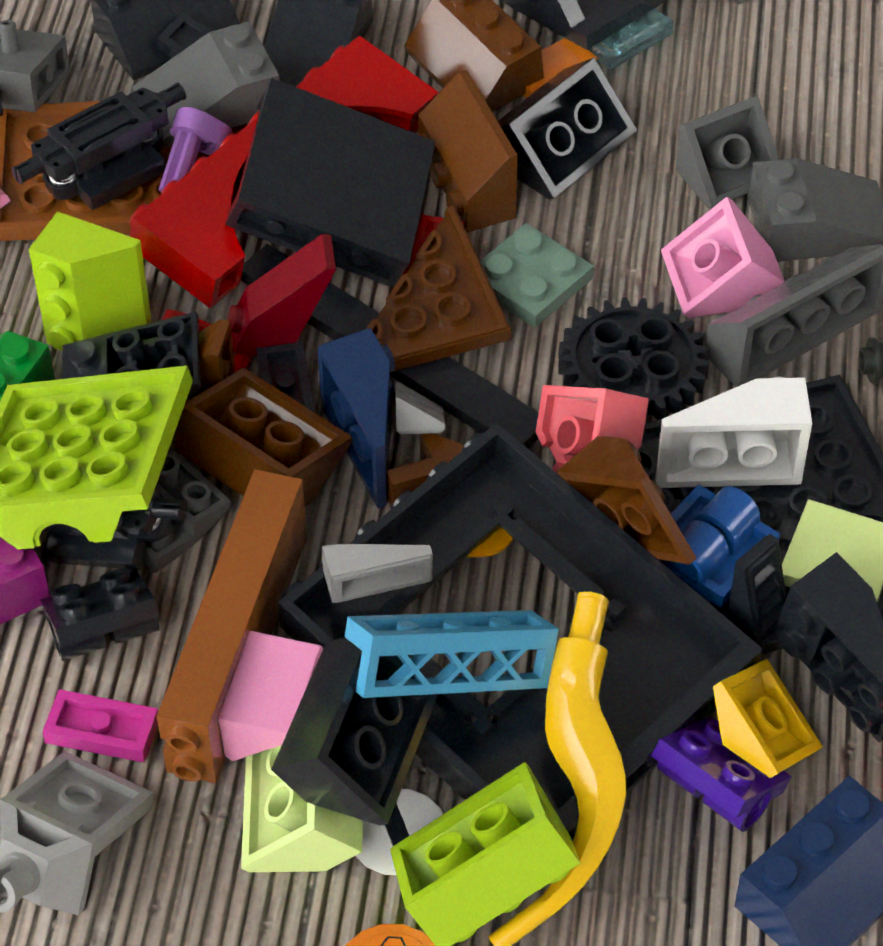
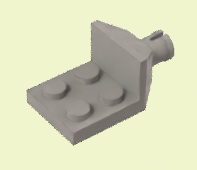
M64 751L1 798L0 899L4 896L7 897L0 902V913L11 910L21 898H25L42 907L75 915L83 912L95 856L151 810L154 792Z

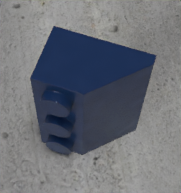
M848 776L740 874L734 907L779 946H851L883 915V803L851 776Z

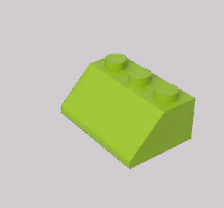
M57 211L29 248L47 344L63 352V345L152 323L140 240Z
M526 762L390 848L404 906L435 946H452L456 942H463L469 939L478 928L502 913L513 911L524 899L544 886L562 880L571 869L581 864L568 831Z

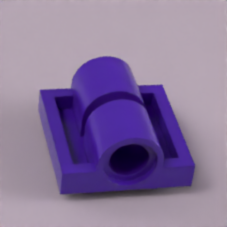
M710 717L660 738L651 755L658 761L657 769L694 797L698 798L704 795L703 803L742 832L747 831L757 822L773 798L783 794L792 778L785 771L769 778L723 746L719 721Z

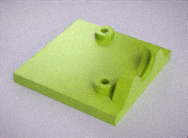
M188 366L7 385L0 401V537L18 550L32 549L36 546H41L40 534L47 526L64 524L77 528L85 534L90 542L112 541L122 511L148 509L193 383Z

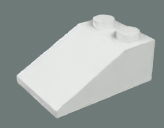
M805 377L754 379L663 418L655 479L656 484L660 488L697 487L698 484L703 487L801 484L812 428Z

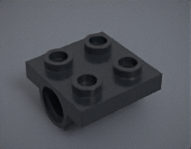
M128 569L112 570L100 576V581L82 587L79 584L64 585L53 590L50 597L40 599L61 661L106 648L104 634L111 633L114 643L118 644L160 630L158 622L160 614L155 597L137 570L130 572Z

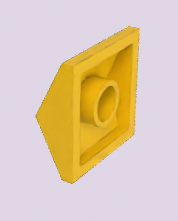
M768 659L732 675L713 686L722 745L769 778L774 777L823 748Z

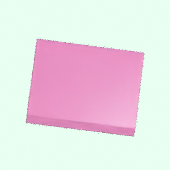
M249 631L218 717L224 754L227 758L235 761L282 745L323 651L322 646Z

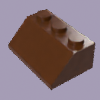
M431 0L404 45L405 51L442 88L459 71L467 70L492 112L525 94L527 86L544 79L541 46L493 0Z
M467 70L459 71L418 115V135L436 141L430 166L432 181L436 188L442 187L446 194L447 207L455 205L461 220L465 221L466 231L471 232L516 219L518 155Z
M243 367L185 402L177 425L174 450L242 496L253 469L302 479L303 503L305 507L314 501L351 445L352 436Z

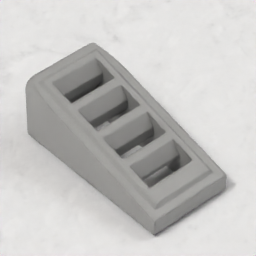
M331 544L322 546L323 571L332 603L423 584L432 580L433 553L430 545Z

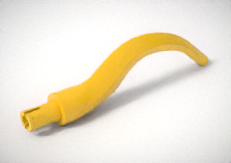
M578 593L570 633L568 637L560 638L556 643L546 695L545 732L549 748L570 780L578 800L579 818L573 845L581 864L571 869L562 880L552 883L538 899L488 935L493 946L514 945L567 904L583 888L599 867L613 842L621 822L626 799V775L622 756L601 711L599 702L601 681L608 655L607 649L599 644L609 601H607L605 596L598 593Z

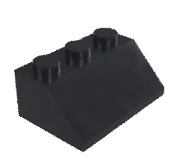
M91 0L95 33L133 80L154 72L172 59L157 48V38L182 11L211 31L240 24L230 0Z
M595 58L563 69L498 120L499 125L518 155L517 180L549 200L557 197L637 131Z
M344 637L325 644L271 770L305 802L381 826L388 824L438 695L363 698L356 692L362 650ZM397 655L379 657L376 681L388 680L403 665V662Z

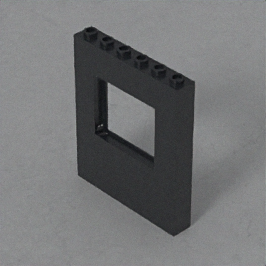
M498 423L494 424L483 434L480 432L474 434L465 443L462 452L448 463L443 461L436 465L424 483L413 492L408 490L402 493L394 501L390 511L379 520H371L364 524L357 532L354 540L349 543L430 545L433 553V571L430 582L332 603L323 571L322 560L318 569L303 582L296 581L283 592L278 602L280 627L294 640L320 645L324 648L327 642L345 637L348 616L397 615L501 527L577 594L579 592L598 593L605 596L607 601H609L606 613L607 619L604 622L599 644L607 649L608 652L601 681L599 702L601 711L622 756L626 775V794L657 766L658 761L651 755L659 739L710 717L717 710L713 686L759 663L763 648ZM431 658L419 670L425 678H434L443 668ZM548 688L507 690L488 708H485L469 692L437 694L436 702L415 754L464 800L526 762L573 842L579 818L578 800L570 780L549 748L545 732L546 695ZM471 714L477 718L474 722L471 721ZM493 714V719L490 722L488 718Z

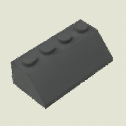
M883 244L852 247L834 257H827L818 266L799 276L794 275L788 278L782 285L766 294L754 296L747 304L728 314L717 316L707 327L705 346L709 347L708 360L735 387L763 377L877 314L881 310L883 300Z

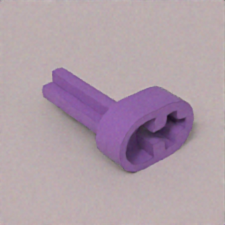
M191 107L177 109L170 129V133L175 139L159 191L162 192L172 180L179 181L190 172L195 164L198 151L211 155L219 149L223 140L232 133V129L224 122L199 109Z

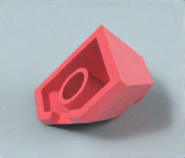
M543 385L535 432L541 445L551 450L556 464L552 467L553 471L557 473L562 466L597 436L626 438L638 450L642 445L649 398L603 388Z

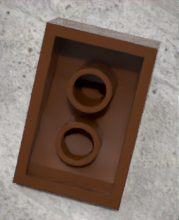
M597 436L557 471L559 476L657 559L691 564L697 558L664 504L665 496L655 482L649 479L640 463L641 455L639 451L626 438Z

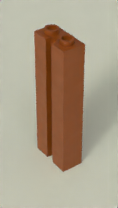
M253 469L157 713L160 738L166 740L163 747L166 772L173 773L182 780L190 782L203 780L217 783L226 758L218 717L249 631L271 635L279 614L278 602L283 592L289 587L306 541L302 479Z

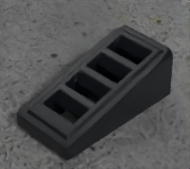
M772 534L766 535L736 561L727 619L756 643L760 642L776 628L787 598L779 541Z

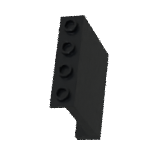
M271 78L257 105L260 113L239 190L229 209L225 225L296 252L321 234L331 235L336 267L394 288L410 263L436 141L312 94L291 84Z

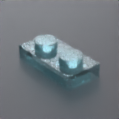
M652 9L642 17L597 43L589 50L597 56L598 62L612 70L673 34V20Z

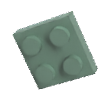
M527 223L522 225L480 260L499 304L534 328L590 282L594 275V266Z

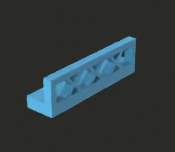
M532 610L348 616L345 638L362 650L356 692L363 698L548 688L559 628ZM537 649L533 673L518 674L511 665L527 650ZM490 651L496 661L481 675L472 676L466 667L481 652ZM444 653L450 660V663L434 678H425L419 669L435 654ZM397 655L403 662V665L388 680L376 681L379 657Z

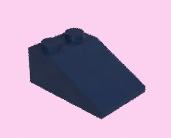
M369 328L318 346L321 408L329 422L352 436L351 445L346 453L377 508H381L387 505L391 402L395 401V390L390 380V372L395 370V362L386 343L380 345L373 331Z

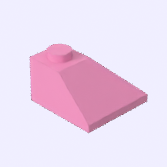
M729 197L724 198L661 249L683 315L688 318L732 312L747 304L754 296L764 295L785 282L772 248Z

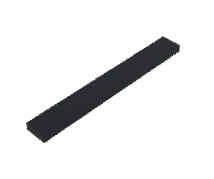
M269 244L265 245L244 263L241 281L249 286L289 256ZM329 282L307 323L333 340L365 330L371 320L377 318L380 313ZM451 357L390 372L391 377L442 406L443 410L482 434L498 423L528 449L538 440L535 432L538 418L536 410Z

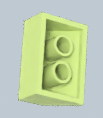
M281 746L246 757L241 869L247 872L327 871L362 853L363 820L305 802L271 770Z

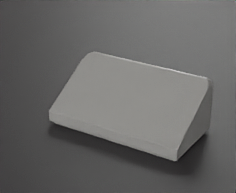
M395 382L396 432H399V434L443 433L445 431L443 407L406 386Z

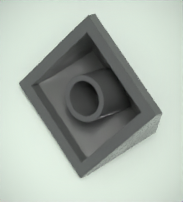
M758 95L680 125L675 170L708 208L716 206L726 197L734 199L749 193L753 162L779 160Z

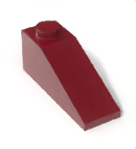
M321 234L245 288L238 304L232 305L227 315V320H230L234 352L257 356L256 348L297 342L336 271L331 235Z

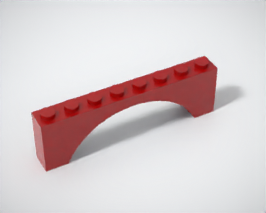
M358 36L346 47L344 45L339 46L330 57V60L320 68L313 67L306 74L303 81L296 86L312 94L332 100L414 133L419 131L418 115L439 93L361 36ZM260 111L251 118L248 125L239 133L229 134L223 140L219 149L209 157L203 156L199 158L192 166L190 172L179 181L172 180L169 182L161 195L149 205L142 204L139 206L130 219V237L140 240L143 258L210 309L236 288L241 281L245 254L238 242L235 229L225 225L229 209L239 190Z

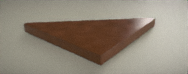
M455 205L449 206L446 209L444 218L437 229L431 231L417 252L416 260L408 272L402 274L386 298V305L377 318L372 319L366 328H371L380 345L386 343L390 348L395 362L394 371L511 340V328Z

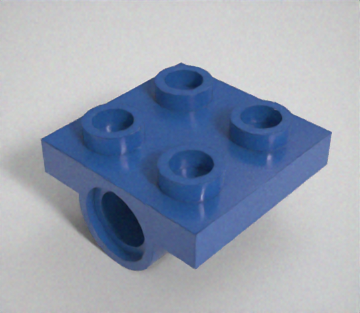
M698 484L671 513L697 558L691 564L658 560L700 596L722 609L730 600L736 561L766 535L772 534L779 541L780 533L760 522L758 506L744 491L736 487L726 486L717 494H714Z

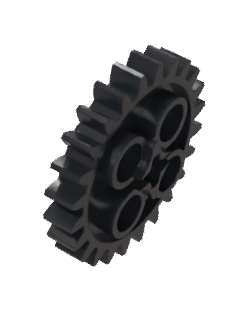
M622 297L621 307L615 308L608 300H605L603 312L600 313L590 306L587 308L586 319L575 316L573 328H565L563 341L559 342L558 374L563 375L562 386L603 388L649 398L646 419L647 415L652 414L657 420L665 417V410H669L673 414L680 412L682 403L693 406L696 393H703L705 379H708L710 364L708 361L709 347L703 346V333H693L695 323L693 320L680 323L681 311L677 309L667 315L664 313L663 302L657 304L654 309L647 308L646 298H641L636 307L631 306L626 297Z

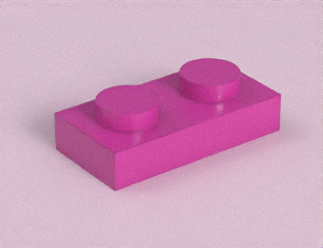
M59 689L42 731L44 742L145 763L158 726V708Z

